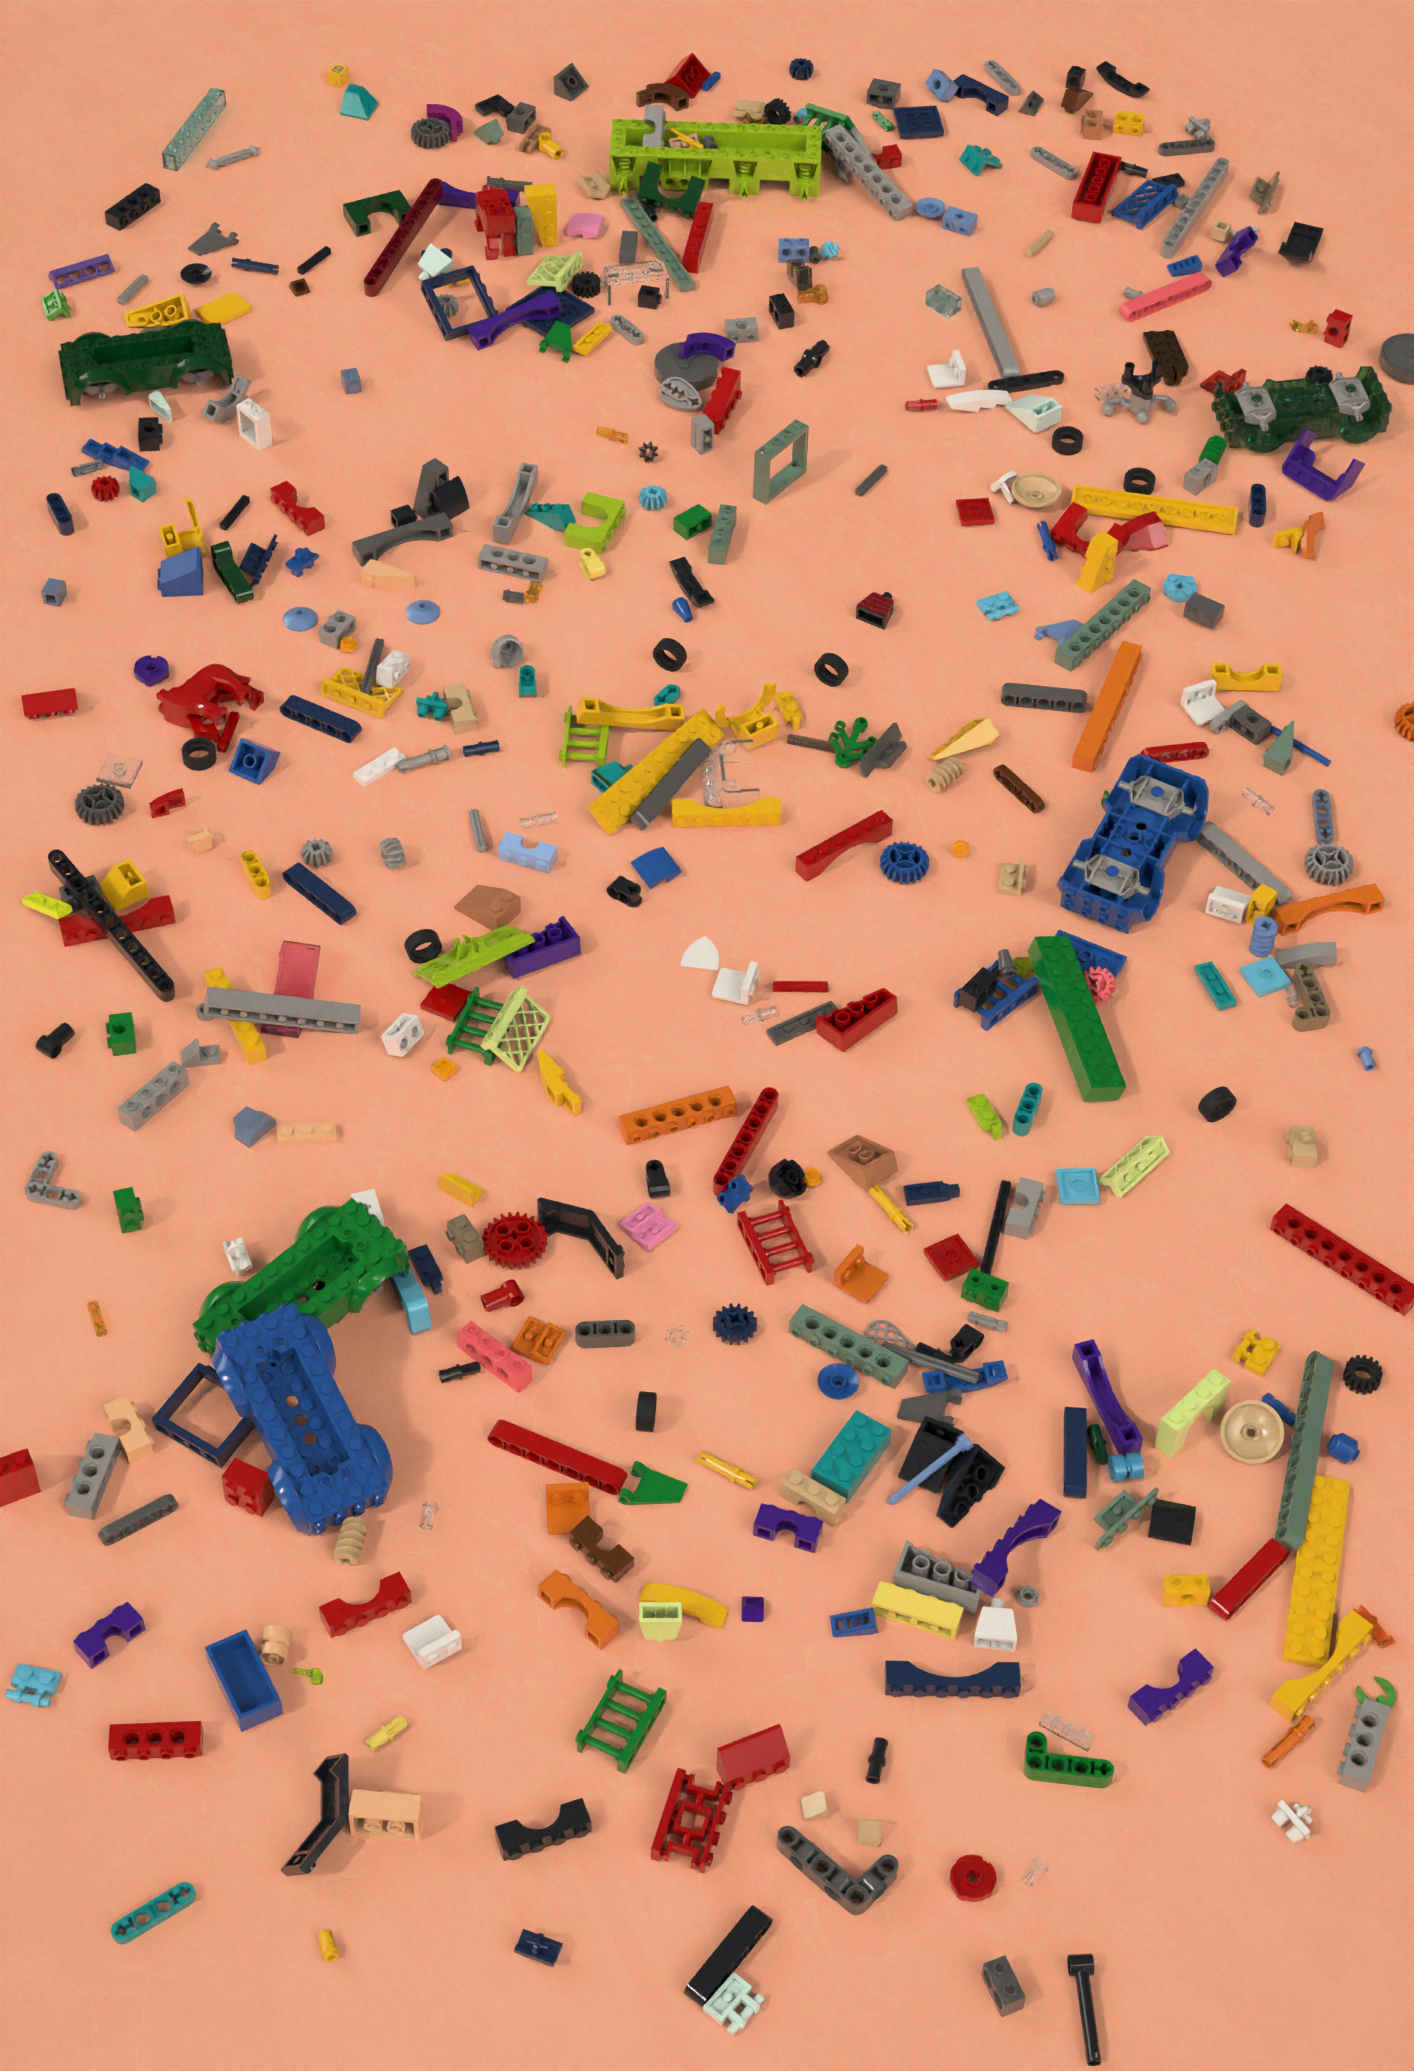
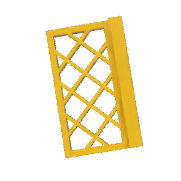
M345 666L338 670L330 679L324 678L321 681V696L380 719L385 716V710L403 694V689L396 686L389 689L376 684V678H374L369 693L371 695L360 692L362 682H357V680H363L364 674ZM344 673H346V674H348V675H351V676H343V677H342V675H343ZM347 681H353V682H354V683H347V684H345V682H347ZM375 693H383L384 695H375Z

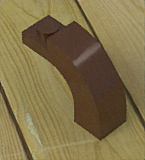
M648 84L645 90L636 92V105L640 108L645 106V104L665 103L670 105L675 111H679L689 107V94L682 88L672 84Z

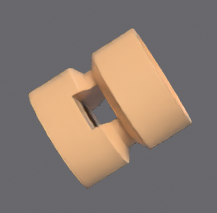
M268 1625L264 1628L262 1643L264 1645H261L259 1650V1656L263 1664L273 1667L286 1664L289 1653L288 1648L292 1638L290 1629L281 1625Z

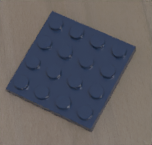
M540 286L507 307L506 311L553 291L561 303V315L549 320L538 319L521 322L541 336L546 337L556 320L572 328L592 315L594 307L566 290L556 292V287Z

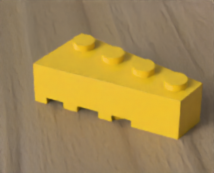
M555 184L525 185L526 199L542 247L558 246L557 194Z

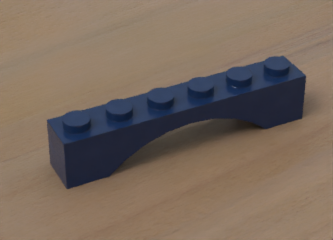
M885 1661V1695H891L892 1697L914 1696L921 1698L924 1696H936L938 1698H945L947 1696H958L960 1698H968L970 1696H980L981 1698L1003 1697L1006 1699L1019 1697L1021 1688L1019 1662H996L988 1669L977 1674L964 1677H945L928 1673L909 1661Z

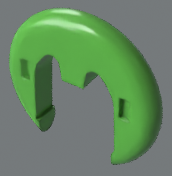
M1374 1676V1680L1380 1685L1387 1697L1384 1698L1380 1695L1376 1698V1702L1391 1706V1709L1396 1702L1394 1687L1384 1678ZM1358 1685L1356 1688V1697L1359 1703L1362 1705L1364 1697H1368L1361 1690V1687Z

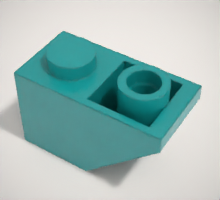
M133 466L129 467L131 496L143 503L157 493L156 481Z

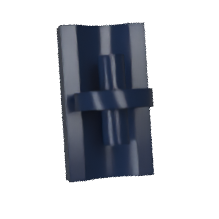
M523 1929L519 1941L514 1948V1953L554 1967L563 1943L544 1937V1934L540 1932L536 1934Z

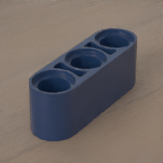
M1253 484L1251 486L1248 500L1249 524L1255 528L1263 526L1266 514V488L1262 484Z
M58 493L48 494L46 497L48 511L59 533L64 536L74 533L73 520L65 502Z

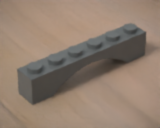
M445 512L353 541V555L362 567L370 559L378 561L386 551L402 543L419 540L439 542L453 537V524Z

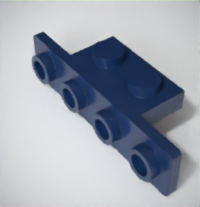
M276 534L272 537L266 550L251 542L243 557L239 569L254 576L250 583L251 588L254 584H259L262 578L260 573H264L268 565L265 562H269L273 554L270 551H274L278 544L275 541L278 536Z

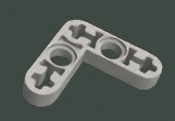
M52 1151L42 1153L25 1186L26 1198L31 1202L67 1210L78 1209L82 1204L78 1191L49 1185L58 1167L57 1155ZM39 1174L47 1175L44 1179L36 1178ZM51 1193L58 1194V1197L55 1199L48 1198Z

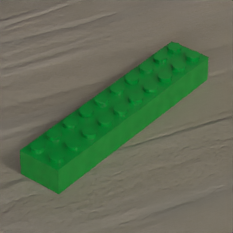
M1069 936L1034 937L1027 951L1083 1102L1118 1101L1126 1088V1084Z

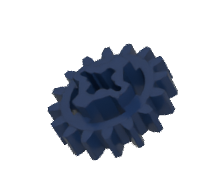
M730 1303L729 1308L722 1306V1311H716V1317H713V1331L716 1332L717 1338L722 1336L723 1343L726 1340L729 1341V1345H732L733 1342L740 1345L742 1340L747 1343L748 1337L753 1338L754 1332L757 1331V1317H754L753 1311L748 1312L747 1306L742 1309L739 1303L736 1307H733L732 1303Z

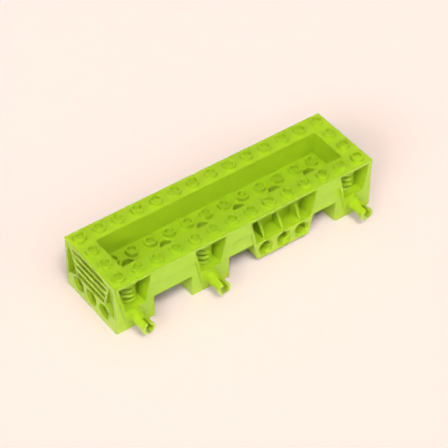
M612 119L609 152V190H619V193L622 195L623 191H625L624 195L629 190L638 191L640 176L644 175L647 163L651 161L663 165L660 181L664 190H687L692 175L706 180L704 191L707 189L710 178L730 179L729 194H739L742 199L743 195H745V199L749 195H759L760 180L790 181L789 196H800L802 201H804V197L805 201L809 197H819L822 126L663 120V125L665 126V135H662V140H665L664 147H643V135L652 134L655 131L654 126L645 124L644 120ZM673 128L684 135L697 133L698 141L701 144L702 139L710 135L714 138V143L718 145V149H705L704 147L703 149L669 148L667 140L679 136L670 129Z

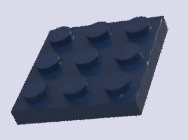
M936 105L893 108V115L900 139L944 136V129Z

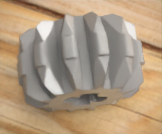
M447 293L436 296L446 317L456 316L459 309L457 297H453V294L447 295Z
M390 837L381 841L379 851L385 866L389 869L403 866L405 855L400 840L396 837Z
M314 838L313 841L307 840V843L303 844L301 857L305 865H310L311 868L314 866L319 868L320 865L326 866L327 862H331L332 848L329 842L323 841L322 838L320 840Z

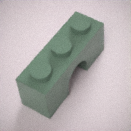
M528 205L513 207L516 227L514 247L518 257L532 255L533 222L531 211Z

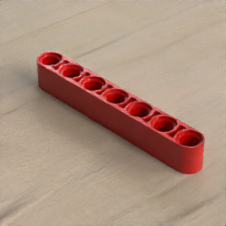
M766 1087L761 1091L713 1178V1193L715 1196L724 1193L729 1188V1182L732 1179H736L744 1170L778 1108L779 1094L775 1088Z
M497 1420L487 1437L488 1441L497 1448L577 1481L589 1482V1486L611 1495H618L628 1477L626 1471L620 1467L506 1420Z

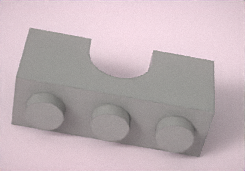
M645 104L644 122L654 126L655 131L652 134L643 135V147H664L665 140H662V135H665L663 120H666V111H663V105Z
M1020 1177L1015 1192L1014 1204L1021 1205L1024 1208L1010 1207L1005 1223V1235L1027 1240L1029 1233L1034 1232L1036 1222L1033 1220L1034 1217L1038 1218L1041 1207L1038 1204L1039 1202L1043 1203L1046 1191H1042L1043 1182Z

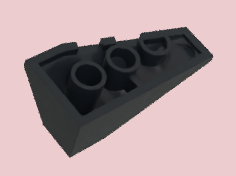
M973 1444L974 1447L968 1452L966 1450L959 1452L952 1461L936 1514L950 1528H953L976 1502L979 1503L983 1499L982 1496L988 1490H992L996 1486L1005 1469L1001 1463L979 1444Z

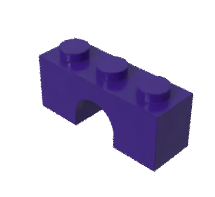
M761 1503L753 1526V1536L774 1541L779 1531L790 1530L795 1534L794 1548L815 1553L822 1534L823 1521L813 1516L808 1517L798 1514L793 1510L787 1511L772 1504Z
M127 1601L123 1605L117 1606L105 1618L99 1619L86 1632H81L73 1640L75 1651L93 1669L110 1656L105 1643L107 1638L118 1635L127 1642H130L146 1630L144 1619Z

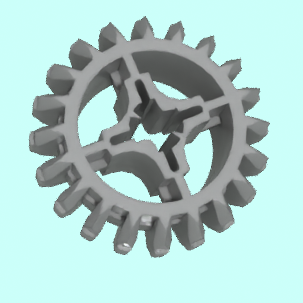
M1323 842L1320 845L1315 844L1314 847H1310L1305 855V872L1309 873V878H1314V882L1320 881L1321 885L1327 883L1329 886L1333 883L1336 886L1338 882L1343 884L1353 873V855L1349 854V850H1344V846L1338 847L1337 843L1335 845H1331L1330 842L1328 844Z

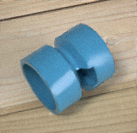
M1140 1452L1126 1453L1125 1457L1122 1454L1110 1455L1108 1457V1470L1113 1483L1126 1481L1127 1478L1130 1480L1144 1478V1464Z

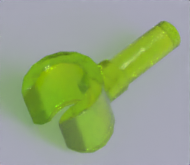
M312 1668L311 1670L293 1669L295 1674L310 1677L311 1684L321 1685L323 1682V1674H321L319 1668Z

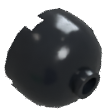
M786 1159L779 1161L769 1171V1187L779 1198H796L802 1195L807 1188V1182L804 1184L803 1177H805L804 1171L792 1159L790 1161Z

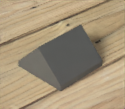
M573 62L554 76V95L570 102L589 87Z

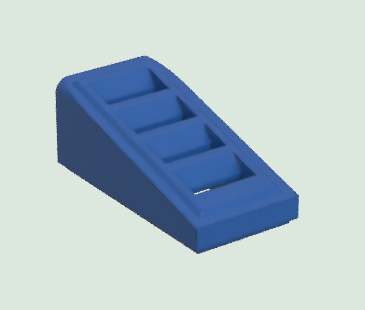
M1198 255L1167 265L1171 277L1201 272L1202 262Z
M873 1607L830 1616L833 1638L878 1633L877 1619ZM869 1619L870 1624H866L865 1620ZM856 1620H860L861 1626H857ZM839 1621H842L843 1629L839 1630ZM847 1621H851V1628H848Z

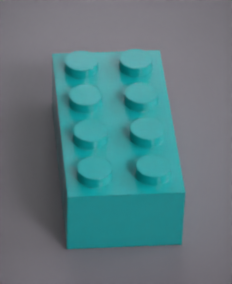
M856 1410L812 1469L811 1479L846 1498L847 1504L891 1444L892 1429Z

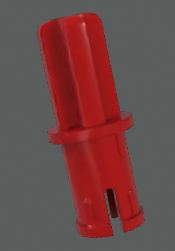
M921 398L916 401H906L905 409L907 411L937 409L938 405L935 404L938 403L937 399L923 400Z

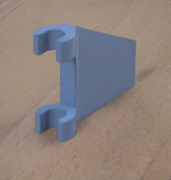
M1073 619L1051 625L1038 626L1035 629L1037 634L1033 638L1040 641L1044 635H1047L1058 641L1060 645L1057 648H1059L1084 624Z

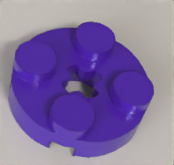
M151 655L143 656L135 662L134 676L139 682L152 687L169 677L168 662L161 656H157V658H151Z

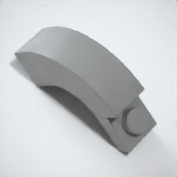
M236 374L226 396L219 401L208 400L202 415L215 422L229 421L237 415L236 405L249 398L246 394L252 381Z

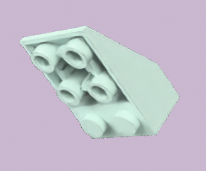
M1029 394L1005 405L1007 410L1035 433L1061 421L1062 406L1051 397Z

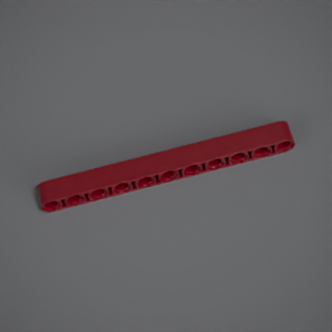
M433 178L427 183L364 278L366 296L375 297L379 294L442 198L443 186L441 179Z

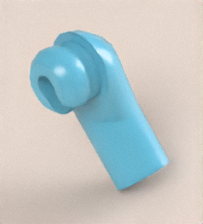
M805 108L799 109L794 115L793 120L799 122L802 118H806L808 116L807 110Z

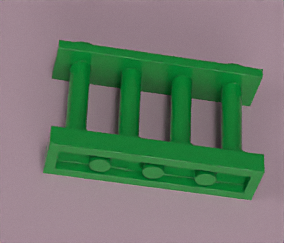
M807 103L805 106L808 116L801 124L802 126H808L811 120L815 118L817 120L813 125L820 126L822 122H827L821 133V149L832 153L834 152L823 141L826 130L838 124H841L844 129L850 130L855 126L848 115L811 103Z
M475 987L473 993L468 995L467 1005L452 1034H449L446 1039V1046H448V1054L450 1055L453 1054L456 1046L482 1053L484 1064L492 1066L497 1056L490 1049L485 1051L478 1044L460 1040L463 1032L485 1038L488 1031L467 1026L470 1019L488 1024H493L496 1019L495 1017L474 1012L477 1005L498 1011L504 1005L480 998L479 987ZM499 1042L497 1046L499 1049L501 1048L503 1042Z
M618 1669L615 1676L611 1675L609 1678L607 1690L584 1730L580 1729L576 1736L577 1752L582 1753L587 1744L615 1757L617 1771L626 1774L667 1701V1690L658 1687L655 1694L645 1693L624 1683L623 1670ZM617 1690L647 1703L648 1707L645 1712L641 1711L639 1713L613 1701L612 1699ZM607 1708L635 1720L637 1726L635 1730L631 1729L629 1731L603 1719L602 1716ZM598 1726L626 1739L627 1744L624 1749H617L592 1737L596 1727Z

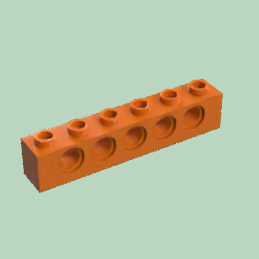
M727 1085L620 1115L619 1130L626 1145L637 1144L644 1140L736 1115L737 1101L730 1086Z

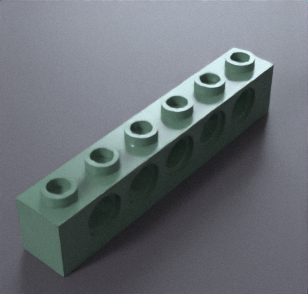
M804 1304L800 1306L789 1321V1333L795 1338L808 1342L812 1347L821 1349L829 1356L860 1370L864 1375L873 1377L885 1386L896 1389L908 1372L909 1360Z

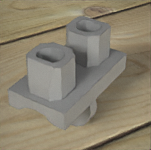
M1191 115L1188 118L1189 123L1185 126V132L1190 135L1195 131L1193 134L1195 140L1211 139L1208 135L1211 128L1210 119L1197 120Z

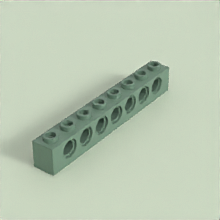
M1133 579L1056 649L1054 663L1070 672L1079 667L1084 659L1089 658L1095 649H1099L1101 644L1108 640L1115 631H1118L1121 625L1128 622L1133 614L1138 613L1144 604H1148L1151 599V588Z

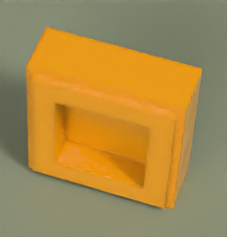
M443 1057L431 1066L430 1070L445 1082L458 1071V1066L446 1057Z

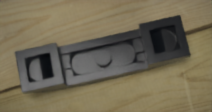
M1107 61L1096 67L1098 73L1110 86L1125 95L1142 97L1150 91V88L1140 82L1133 84L1117 74V67Z
M685 556L669 561L680 588L692 604L700 608L714 603L715 600L708 590H703L693 575L692 567Z

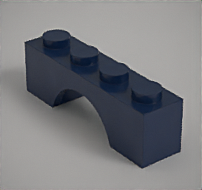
M965 74L953 80L959 86L955 96L961 99H980L986 103V111L995 116H999L1008 109L1009 96Z

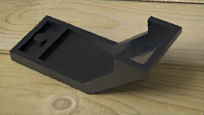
M1294 222L1286 244L1282 242L1278 254L1312 262L1324 228Z
M542 1197L537 1199L538 1220H540L541 1226H545V1232H547L548 1237L555 1233H561L588 1240L615 1279L618 1280L624 1277V1249L615 1242L593 1210Z
M346 1753L327 1756L313 1773L321 1782V1820L282 1867L281 1871L286 1876L309 1874L316 1866L315 1861L349 1820V1756Z

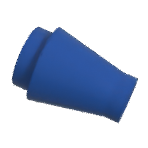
M683 597L675 599L672 603L673 610L685 623L691 622L693 615L688 601Z

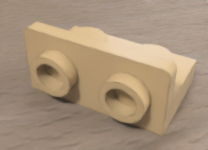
M1024 858L1020 859V864L1001 862L998 894L1020 897L1021 889L1025 890L1026 879L1023 878L1027 873V865H1024Z

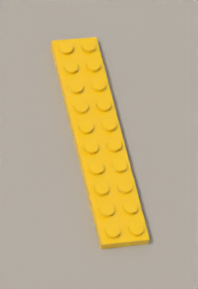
M1075 484L1071 503L1075 502L1087 508L1088 514L1132 520L1139 515L1155 511L1164 525L1235 534L1238 508Z
M701 708L588 805L586 809L607 835H611L629 819L635 809L698 737L711 748L725 734L707 711Z
M1315 1474L1304 1541L1296 1551L1282 1661L1318 1669L1328 1662L1350 1481Z

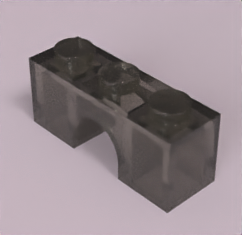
M802 258L786 260L787 279L800 291L812 288V269L808 265L805 266L804 260Z

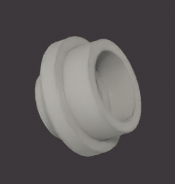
M1025 1586L1018 1591L1017 1601L1021 1606L1031 1608L1038 1603L1039 1595L1033 1587Z

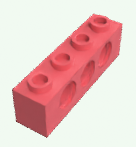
M470 1321L457 1332L458 1348L475 1361H478L480 1365L517 1393L532 1381V1366L473 1321Z

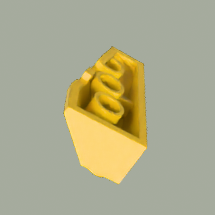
M183 293L125 312L124 316L128 328L153 327L159 325L173 326L179 321L190 319L192 313L189 301Z

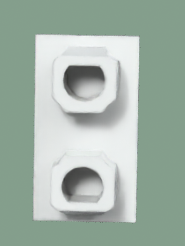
M239 1237L230 1242H222L232 1273H236V1276L247 1274L248 1269H252V1263L243 1238Z
M1281 1800L1277 1804L1279 1808L1271 1816L1272 1820L1279 1828L1288 1821L1294 1825L1285 1833L1293 1844L1300 1842L1304 1838L1308 1841L1312 1835L1302 1820L1308 1825L1313 1821L1309 1816V1813L1312 1811L1311 1807L1306 1805L1302 1808L1296 1803L1293 1805L1297 1812L1295 1814Z

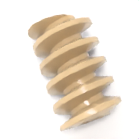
M948 757L926 774L927 786L932 792L939 793L946 786L950 785L951 782H954L955 779H958L960 775H963L965 768L957 758Z
M346 1517L342 1521L336 1548L333 1552V1558L336 1562L348 1566L359 1564L358 1558L361 1557V1550L364 1548L362 1543L366 1541L365 1536L368 1534V1529L365 1527L366 1522L363 1519Z

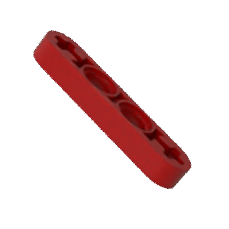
M1192 742L1147 747L1140 754L1159 762L1169 763L1203 759L1209 755V749L1205 742ZM1187 750L1186 753L1179 754L1180 752ZM1170 752V754L1162 756L1164 753Z

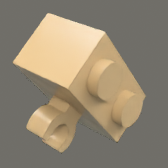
M1291 1124L1289 1132L1285 1133V1144L1289 1146L1286 1156L1290 1160V1166L1292 1168H1315L1318 1156L1314 1125Z

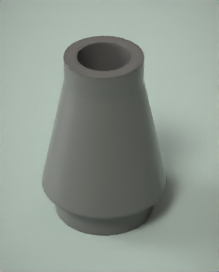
M1002 949L998 951V973L1005 979L1015 976L1017 968L1009 954V950Z

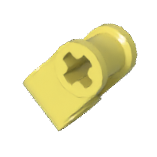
M591 548L582 549L580 551L581 561L579 566L585 573L586 578L591 580L604 576L606 573L605 566L595 551Z

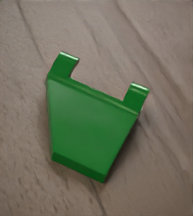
M556 320L544 340L540 342L539 346L541 347L538 352L545 354L548 347L563 352L562 355L564 356L561 361L568 363L572 355L571 326Z
M635 1461L632 1466L631 1475L642 1478L634 1494L630 1490L623 1488L618 1502L624 1505L680 1503L688 1484L651 1470L643 1463Z

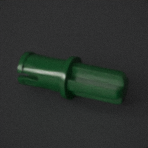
M1092 1424L1087 1427L1091 1441L1090 1448L1094 1450L1097 1462L1100 1465L1108 1463L1109 1457L1105 1447L1107 1442L1102 1437L1100 1426Z

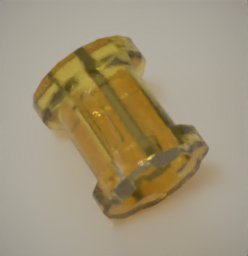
M531 581L529 589L524 594L525 600L529 603H537L539 594L543 591V585L540 582Z

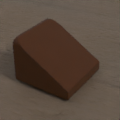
M305 278L292 281L289 284V288L295 297L310 293Z

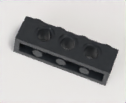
M144 183L105 211L106 225L121 231L161 202L160 190L148 183Z

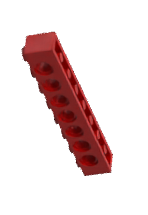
M1287 1203L1273 1216L1270 1230L1276 1235L1281 1236L1293 1246L1303 1250L1310 1257L1323 1263L1327 1268L1334 1270L1344 1279L1357 1285L1361 1290H1365L1378 1301H1382L1391 1307L1395 1312L1406 1316L1413 1308L1414 1284Z

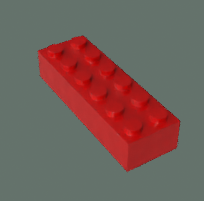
M1093 151L1073 201L1071 218L1101 223L1120 174L1122 157Z

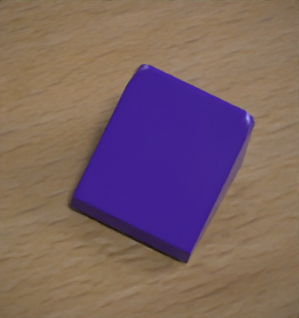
M743 1596L741 1620L743 1622H763L764 1597Z

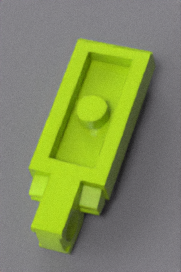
M983 1093L967 1098V1106L981 1130L989 1132L994 1141L1002 1139L1001 1120L986 1095Z

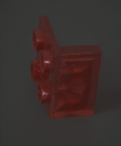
M1241 368L1230 376L1218 370L1203 381L1200 387L1225 401L1243 387L1247 371Z

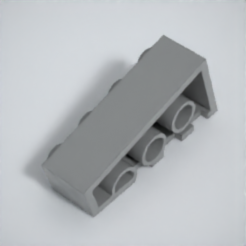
M906 1540L894 1572L893 1584L904 1589H913L917 1593L926 1596H934L948 1603H956L964 1607V1611L976 1614L982 1598V1591L970 1584L973 1575L960 1568L957 1570L951 1567L949 1562L930 1556V1552L923 1548L919 1550L913 1547V1543Z

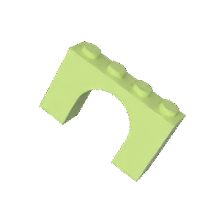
M1213 1369L1161 1418L1154 1447L1170 1459L1184 1447L1188 1430L1200 1414L1211 1421L1224 1409L1231 1381Z

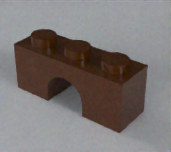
M587 1515L569 1532V1543L574 1550H580L592 1566L596 1565L600 1568L601 1574L607 1580L611 1579L617 1583L634 1567V1557L620 1544L609 1551L599 1549L597 1543L603 1538V1529Z

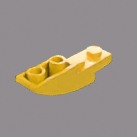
M542 1048L539 1049V1075L546 1094L556 1107L564 1104L574 1116L580 1114L582 1100L578 1094L572 1092L567 1082L564 1081L565 1072L563 1068L553 1061L550 1054H546Z

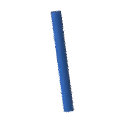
M1272 726L1270 732L1279 737L1282 730ZM1293 738L1294 747L1325 766H1329L1331 760Z

